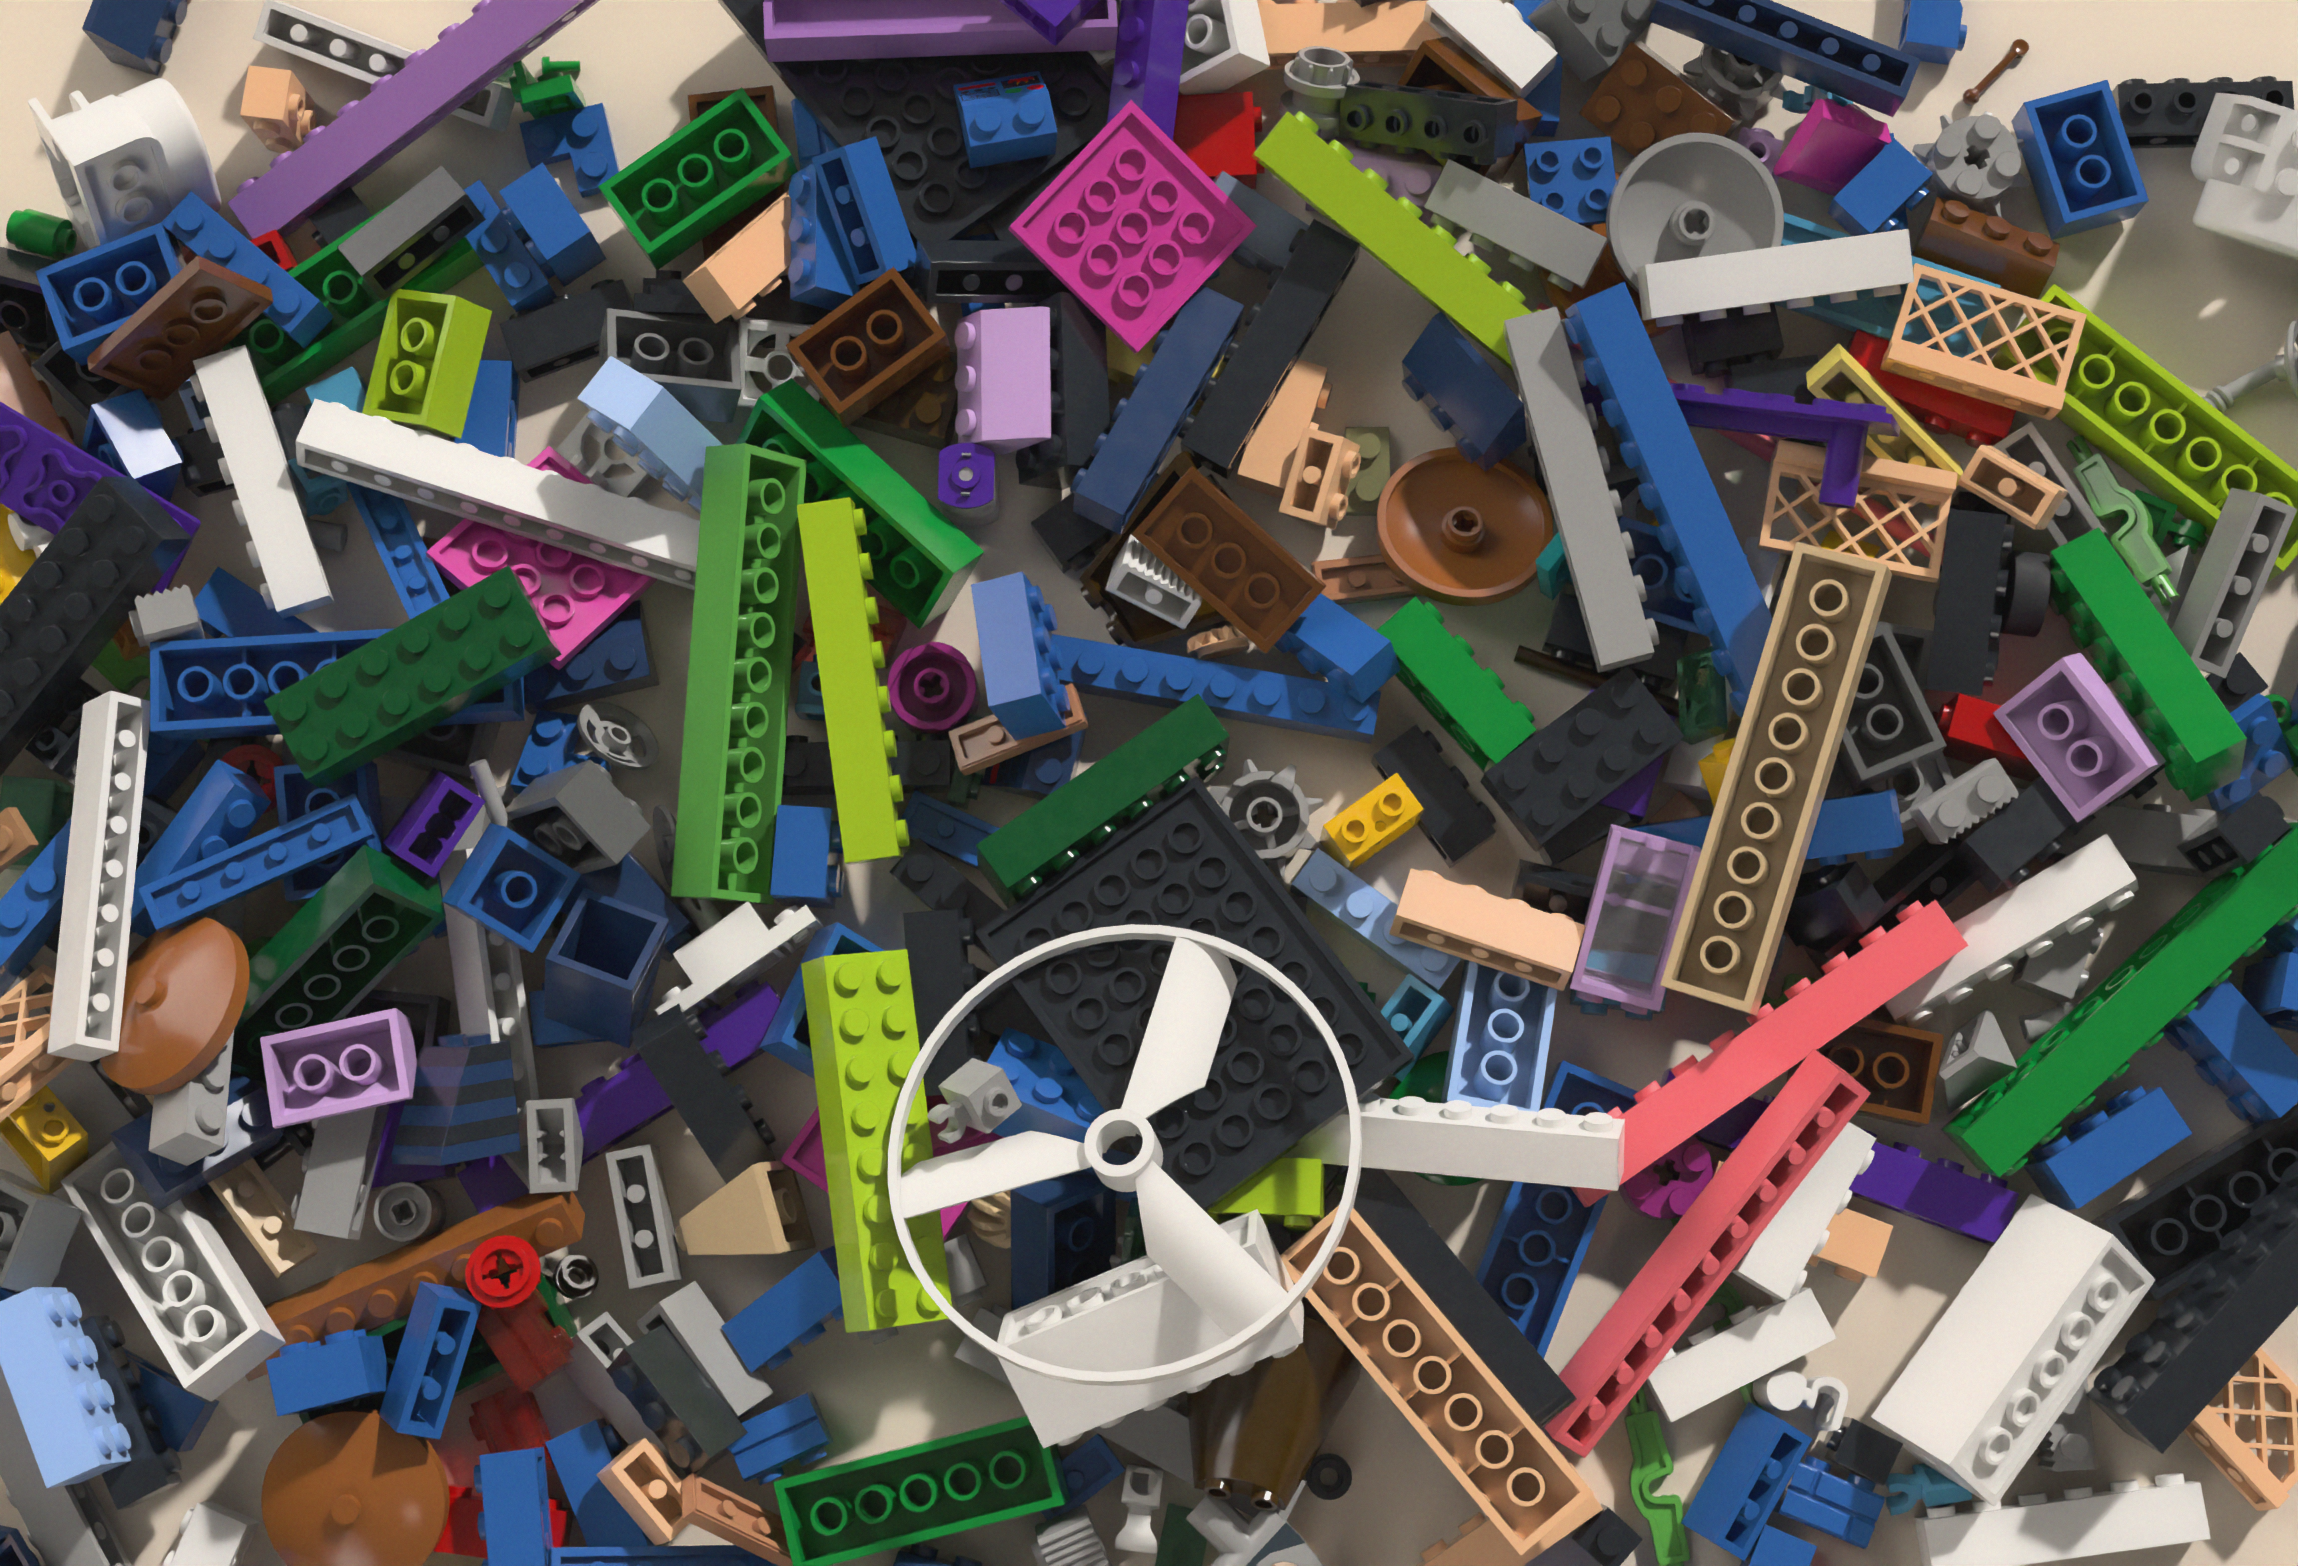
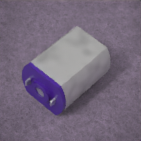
M974 443L954 444L939 452L938 500L943 515L953 524L967 528L983 527L998 520L1000 472L995 452L985 446Z

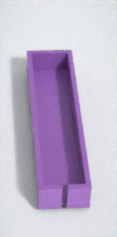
M764 0L763 2L764 40L768 62L1116 50L1117 42L1116 0H1099L1056 47L999 0Z

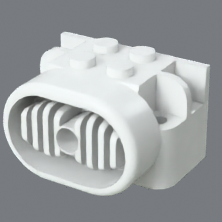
M157 78L121 93L118 97L112 94L90 104L80 91H74L69 94L73 111L51 120L36 97L28 100L68 218L88 250L161 223L190 191L215 212L220 210L221 196L203 137L184 100L167 80ZM178 242L184 257L189 250Z
M2216 93L2191 160L2193 175L2197 180L2205 184L2193 216V224L2197 228L2298 260V111L2253 96Z

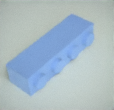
M1317 848L1291 884L1290 891L1300 897H1307V903L1403 973L1406 975L1408 973L1436 993L1461 960L1460 957L1390 935L1398 905L1319 848Z

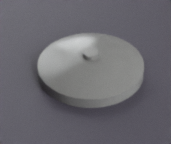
M1709 133L1676 135L1666 138L1642 151L1619 176L1611 193L1606 215V235L1611 256L1623 278L1637 293H1639L1637 267L1661 262L1781 246L1784 229V212L1781 196L1766 166L1743 145L1726 137Z

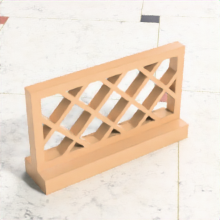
M1915 263L1913 265L1914 283H1909L1906 286L1888 349L1884 353L1880 369L2051 421L2062 409L2066 396L2064 390L2087 314ZM1922 278L1937 283L1944 298L1925 307L1916 292L1919 279ZM1949 287H1952V288H1955V289H1959V290L1956 291V292H1954V293H1952V291H1951V289H1950ZM1967 293H1972L1980 296L1987 311L1967 320L1956 299ZM1992 300L1999 301L2002 303L1995 306ZM1913 303L1917 312L1909 315L1911 305ZM1948 303L1959 325L1940 334L1928 313ZM2011 305L2022 308L2030 324L2012 333L1999 311ZM2035 313H2039L2045 316L2038 319ZM1991 316L2002 338L1983 347L1971 326ZM1920 317L1932 339L1920 345L1901 340L1905 325ZM2054 318L2072 323L2068 339L2055 346L2042 324ZM2034 329L2045 351L2026 360L2015 338ZM1962 330L1975 352L1963 358L1952 355L1944 342L1946 338ZM2005 343L2018 365L2006 371L1995 368L1987 355V352ZM1936 344V346L1938 347L1939 351H1938V350H1935V349H1931V348H1929V347H1931V346H1933V345ZM2065 348L2063 358L2061 359L2057 351ZM2049 356L2058 371L2055 384L2051 385L2038 381L2030 365ZM1979 357L1982 364L1972 360ZM2022 370L2025 377L2014 373Z
M1778 440L1771 455L1770 476L1757 549L1792 556L1796 542H1802L1803 540L1808 545L1822 548L1812 534L1831 523L1845 542L1831 551L1886 564L1892 575L1933 583L1937 582L1951 497L1956 488L1957 472L1864 455L1858 491H1863L1864 493L1861 495L1857 493L1855 507L1858 508L1870 524V527L1852 537L1838 519L1851 509L1840 508L1833 512L1829 506L1819 504L1821 484L1814 487L1811 483H1821L1826 448ZM1780 476L1798 479L1807 493L1789 504L1778 490ZM1874 494L1887 496L1896 508V510L1879 521L1864 502ZM1812 498L1826 518L1807 529L1794 509ZM1901 499H1906L1910 501L1904 504ZM1777 502L1781 510L1774 513L1775 503ZM1919 502L1938 505L1936 521L1924 529L1908 510ZM1784 515H1787L1800 533V535L1789 542L1770 538L1772 523ZM1901 515L1915 535L1897 546L1883 526ZM1935 530L1932 542L1928 534ZM1873 532H1876L1889 550L1888 553L1878 559L1867 557L1857 544ZM1920 540L1931 555L1929 568L1911 565L1902 551ZM1849 548L1853 554L1845 553L1844 551ZM1894 557L1897 560V562L1888 560Z
M44 964L0 998V1019L5 1015L19 1012L18 1020L0 1023V1037L16 1034L15 1042L0 1045V1059H2L0 1061V1122L76 1060L47 1054L56 970ZM46 982L53 985V992L32 996V993ZM51 1006L49 1014L29 1018L30 1010ZM37 1030L33 1035L26 1039L27 1032Z
M2260 1347L2251 1357L2253 1359V1377L2233 1376L2223 1387V1408L2207 1405L2183 1432L2257 1511L2278 1509L2289 1497L2287 1492L2298 1481V1387ZM2264 1372H2265L2270 1378H2264ZM2233 1382L2254 1384L2255 1410L2234 1409ZM2264 1384L2277 1385L2285 1393L2286 1412L2265 1411ZM2217 1414H2224V1421ZM2234 1415L2255 1416L2256 1443L2243 1442L2235 1434ZM2266 1417L2286 1418L2287 1445L2267 1444ZM2250 1449H2256L2257 1456ZM2267 1450L2288 1451V1472L2280 1481L2268 1469Z

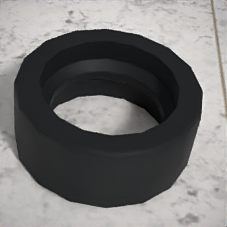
M2012 550L2007 558L2006 570H2009L2006 595L2003 601L2001 633L2036 637L2041 631L2048 606L2051 581L2049 556L2041 553Z

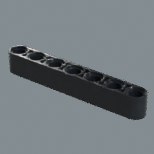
M1361 1167L1354 1208L1530 1417L1543 1429L1577 1400L1575 1395L1383 1169ZM1348 1168L1333 1180V1183L1342 1193L1345 1187Z

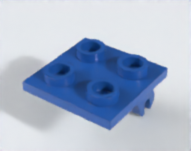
M1610 136L1523 145L1530 200L1582 226L1606 224L1607 207L1616 184Z

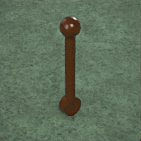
M2023 39L2015 40L2010 46V52L1974 89H1968L1963 93V102L1968 106L1978 103L1979 95L2015 58L2025 56L2029 50L2028 43Z

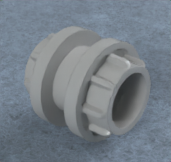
M1311 46L1299 50L1296 59L1288 62L1284 68L1283 81L1292 90H1288L1281 95L1279 102L1280 114L1284 116L1288 111L1295 116L1298 111H1301L1320 127L1315 134L1322 140H1329L1339 136L1341 98H1344L1347 88L1341 85L1357 84L1360 80L1358 72L1353 69V60L1344 52L1329 47Z

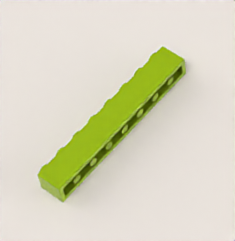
M850 497L797 505L844 861L848 865L903 858L902 847L909 846V835L906 820H898L896 802L903 801V791L900 775L892 776L890 758L897 757V747L894 731H886L884 713L891 712V703L887 685L880 686L878 669L885 668L882 642H874L872 624L879 623L876 598L868 597L866 580L873 579V571L869 552L862 553L860 536L867 535L863 508L856 509L855 503Z

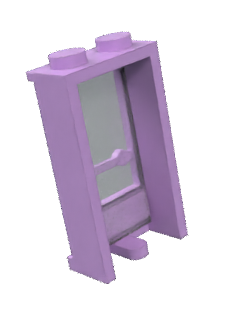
M1613 824L1610 825L1606 846L1584 923L1586 925L1573 972L1568 980L1570 989L1577 990L1576 996L1578 998L1594 1003H1602L1603 998L1621 1002L1620 1008L1640 1015H1647L1648 1009L1660 1012L1666 990L1660 984L1701 854L1700 847Z

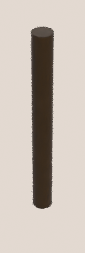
M1519 645L1514 658V662L1592 689H1597L1611 678L1577 664L1570 665L1550 659V655ZM1648 689L1659 705L1667 708L1666 713L1668 715L1682 719L1687 702Z

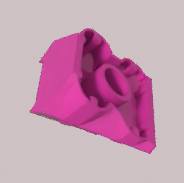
M1816 99L1773 168L1774 174L1836 196L1882 151L1885 145L1891 142L1888 125L1874 119L1855 104L1850 103L1842 107L1833 99Z

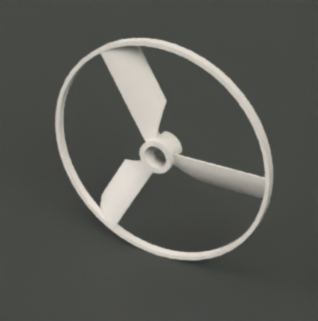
M1134 924L1100 927L1073 933L1044 943L1007 962L968 991L943 1017L928 1037L909 1071L892 1121L888 1148V1188L891 1211L899 1240L910 1266L926 1292L959 1329L983 1348L1021 1369L1055 1380L1098 1386L1148 1384L1177 1378L1206 1368L1237 1353L1268 1332L1312 1288L1336 1250L1354 1206L1360 1179L1363 1146L1361 1114L1353 1079L1344 1054L1331 1028L1305 994L1271 964L1235 944L1190 929L1163 925ZM1132 939L1174 942L1121 1109L1108 1111L1095 1119L1087 1130L1084 1143L1051 1134L1027 1131L918 1162L903 1173L901 1177V1155L905 1128L912 1102L922 1078L938 1049L953 1029L980 1001L1020 972L1048 958L1076 948L1103 942ZM1226 956L1244 963L1267 977L1286 992L1309 1016L1325 1039L1337 1063L1344 1083L1349 1108L1351 1143L1349 1168L1342 1200L1332 1227L1318 1254L1288 1293L1161 1169L1163 1162L1162 1147L1150 1123L1146 1120L1168 1105L1204 1088L1238 982L1230 961ZM1136 1133L1142 1136L1143 1144L1141 1151L1131 1162L1124 1165H1112L1103 1160L1102 1154L1106 1153L1110 1145L1117 1139L1125 1136L1135 1137ZM1092 1167L1098 1178L1107 1187L1120 1192L1137 1191L1147 1255L1228 1336L1234 1337L1195 1356L1171 1364L1142 1370L1117 1372L1083 1371L1050 1365L1023 1356L989 1338L973 1327L951 1307L937 1290L923 1267L913 1244L906 1219Z

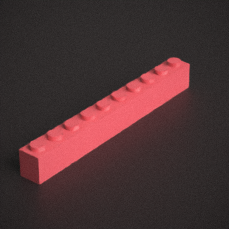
M1919 900L1895 915L1900 924L1887 933L1882 926H1879L1860 939L1858 942L1863 949L1852 957L1848 958L1843 951L1822 965L1821 968L1825 975L1811 984L1807 977L1784 991L1783 993L1788 1000L1773 1010L1771 1005L1767 1003L1759 1009L1757 1016L1749 1015L1746 1019L1751 1026L1738 1035H1735L1732 1029H1729L1708 1044L1713 1050L1712 1053L1700 1061L1694 1055H1691L1671 1069L1675 1076L1674 1079L1662 1087L1655 1080L1634 1094L1633 1097L1637 1104L1622 1113L1617 1106L1606 1113L1615 1119H1625L1624 1172L1620 1185L1806 1058L1813 1049H1819L1967 947V942L1938 902L1934 900L1923 907ZM1571 1187L1584 1208L1592 1205L1612 1191Z
M1815 1049L1806 1057L1558 1375L1577 1400L1544 1427L1554 1440L1586 1458L1871 1094L1845 1070Z

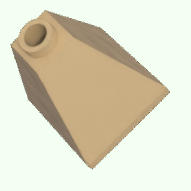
M782 1161L760 1162L750 1166L679 1219L680 1226L676 1228L678 1244L682 1251L688 1252V1255L781 1254L816 1247L796 1172Z

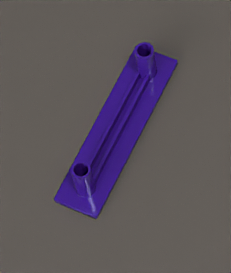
M1584 373L1586 387L1580 388L1584 404L1592 403L1598 422L1599 416L1604 417L1601 407L1604 399L1598 385H1592L1586 373ZM1669 383L1689 427L1827 442L1818 503L1829 507L1855 508L1867 435L1877 434L1899 437L1900 426L1893 415L1886 413V407L1881 405L1846 403L1822 398H1815L1812 405L1795 403V397L1785 394L1757 393L1724 388L1722 395L1706 393L1704 386L1688 383ZM1593 430L1592 432L1595 439L1596 430Z
M0 402V503L43 529L56 535L102 476L127 477ZM143 487L194 539L201 525L200 520L189 514L186 510L175 506ZM193 539L151 589V593L154 594L158 591L162 594L165 589H169Z

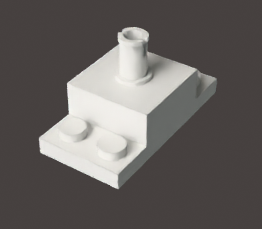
M684 898L680 905L685 909L701 934L674 952L673 955L693 984L686 987L682 983L668 991L661 998L664 1004L655 1009V1011L660 1015L679 1003L689 1017L694 1013L698 1016L716 1004L720 1005L733 996L740 988L753 982L809 943L815 931L823 928L824 925L807 905L801 909H798L796 905L786 909L774 919L776 926L771 929L763 915L749 902H746L723 918L712 901L696 899L702 908L699 910L693 899Z

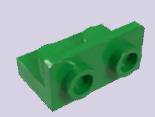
M522 60L513 62L516 75L509 77L510 86L516 103L520 102L524 113L530 112L534 119H539L586 107L584 95L570 74L563 76L562 72H550L537 78L538 82H536Z

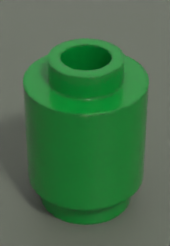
M33 209L14 211L6 227L7 241L15 244L18 250L55 261H61L66 255H70L75 249L77 234L73 230L70 220Z

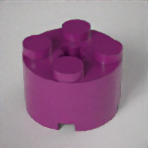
M930 642L910 648L895 660L890 669L887 680L890 703L901 723L911 732L917 735L926 733L941 734L943 739L950 738L949 731L969 724L974 718L980 701L979 683L967 658L953 646L941 642ZM940 683L943 693L940 696L934 695L929 699L925 688L927 686L935 688Z
M1692 1135L1619 1185L1618 1191L1627 1206L1640 1216L1653 1220L1682 1217L1713 1177L1709 1151ZM1667 1163V1171L1672 1173L1673 1177L1672 1180L1664 1181L1661 1185L1659 1184V1175L1653 1173V1169Z

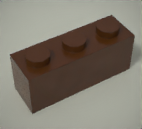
M1937 196L1917 236L1911 256L2001 285L2000 289L2038 300L2055 268L2060 243L2052 241L2042 233H2031L2013 226L2001 217L1988 216L1972 210L1960 201L1946 200Z

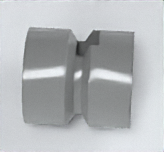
M399 1182L391 1184L380 1193L375 1201L373 1215L375 1225L389 1239L415 1242L443 1228L447 1209L440 1193L430 1186Z

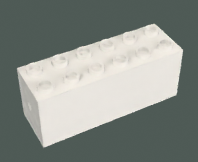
M2030 1194L2022 1207L2015 1213L2002 1235L1989 1249L1986 1257L1969 1281L1961 1288L1960 1293L1946 1313L1936 1323L1933 1331L1918 1352L1908 1362L1905 1370L1890 1391L1882 1398L1871 1418L1895 1440L1903 1443V1447L1916 1459L1995 1507L2153 1285L2155 1279L2113 1234Z
M1258 1209L1219 1225L1287 1293L1294 1284ZM1145 1255L1004 1314L997 1343L1023 1356L1050 1365L1083 1371L1117 1372L1142 1370L1171 1364L1203 1353L1234 1336H1228L1148 1255ZM1300 1300L1268 1332L1237 1353L1206 1368L1177 1378L1148 1384L1125 1386L1082 1385L1051 1379L1021 1369L999 1357L998 1359L1043 1449L1056 1443L1059 1446H1065L1078 1440L1085 1431L1098 1426L1101 1428L1115 1426L1129 1413L1142 1408L1144 1411L1154 1410L1165 1404L1169 1397L1183 1391L1187 1393L1198 1392L1206 1388L1217 1377L1227 1373L1231 1376L1239 1375L1251 1369L1255 1362L1272 1355L1274 1358H1280L1292 1353L1297 1349L1298 1344L1303 1343L1304 1305L1302 1300Z

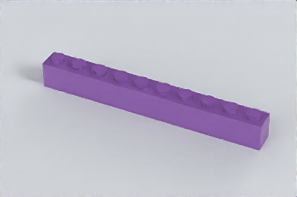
M482 0L472 9L474 15L461 25L460 23H454L441 31L438 35L439 41L427 51L426 49H420L408 56L404 61L406 67L394 76L389 74L374 82L370 87L372 93L360 102L354 100L340 108L336 113L338 118L327 127L319 126L306 134L303 138L305 144L293 153L287 151L272 160L269 165L271 170L260 178L256 176L243 182L236 189L238 195L227 202L252 239L274 229L286 239L310 220L308 216L349 186L352 189L512 68L513 62L521 61L600 0Z

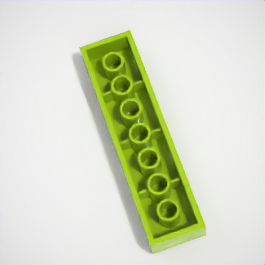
M1287 111L1251 157L1348 237L1358 242L1360 247L1514 372L1503 335V326L1505 320L1538 312L1536 308L1531 312L1522 305L1526 296L1509 282L1500 281L1497 284L1487 275L1492 270L1491 267L1473 253H1467L1465 256L1453 248L1458 242L1457 239L1438 224L1436 226L1433 225L1431 229L1419 220L1423 212L1406 197H1399L1397 201L1384 191L1389 184L1376 172L1368 168L1362 173L1350 163L1354 155L1335 139L1329 145L1315 134L1320 127L1307 115L1298 111L1293 116Z
M2053 284L2041 298V301L2087 314L2064 390L2066 396L2063 406L2056 417L2079 435H2082L2085 440L2161 499L2178 505L2177 511L2185 518L2204 525L2207 528L2205 533L2210 537L2231 488L2261 493L2296 508L2297 512L2267 581L2284 572L2298 555V472L2060 287ZM2035 313L2038 319L2045 316L2039 313ZM2027 316L2016 330L2030 324ZM2054 318L2042 324L2055 346L2068 339L2072 323ZM2034 329L2015 338L2026 360L2045 351ZM2006 343L2002 345L1991 359L1995 368L2004 371L2018 365ZM2065 348L2057 351L2061 359L2063 358ZM2049 356L2030 365L2038 381L2051 385L2055 384L2058 371ZM2022 370L2014 373L2025 377Z
M907 949L828 955L801 963L846 1333L869 1331L949 1319L926 1292L910 1266L898 1237L891 1211L888 1188V1148L892 1121L901 1090L920 1052ZM923 1078L912 1102L905 1128L901 1155V1177L903 1173L918 1162L933 1158ZM940 1210L906 1219L913 1244L923 1267L937 1290L952 1307Z

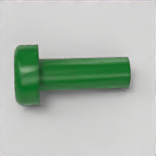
M550 56L542 57V75L550 72H581L580 61H550Z

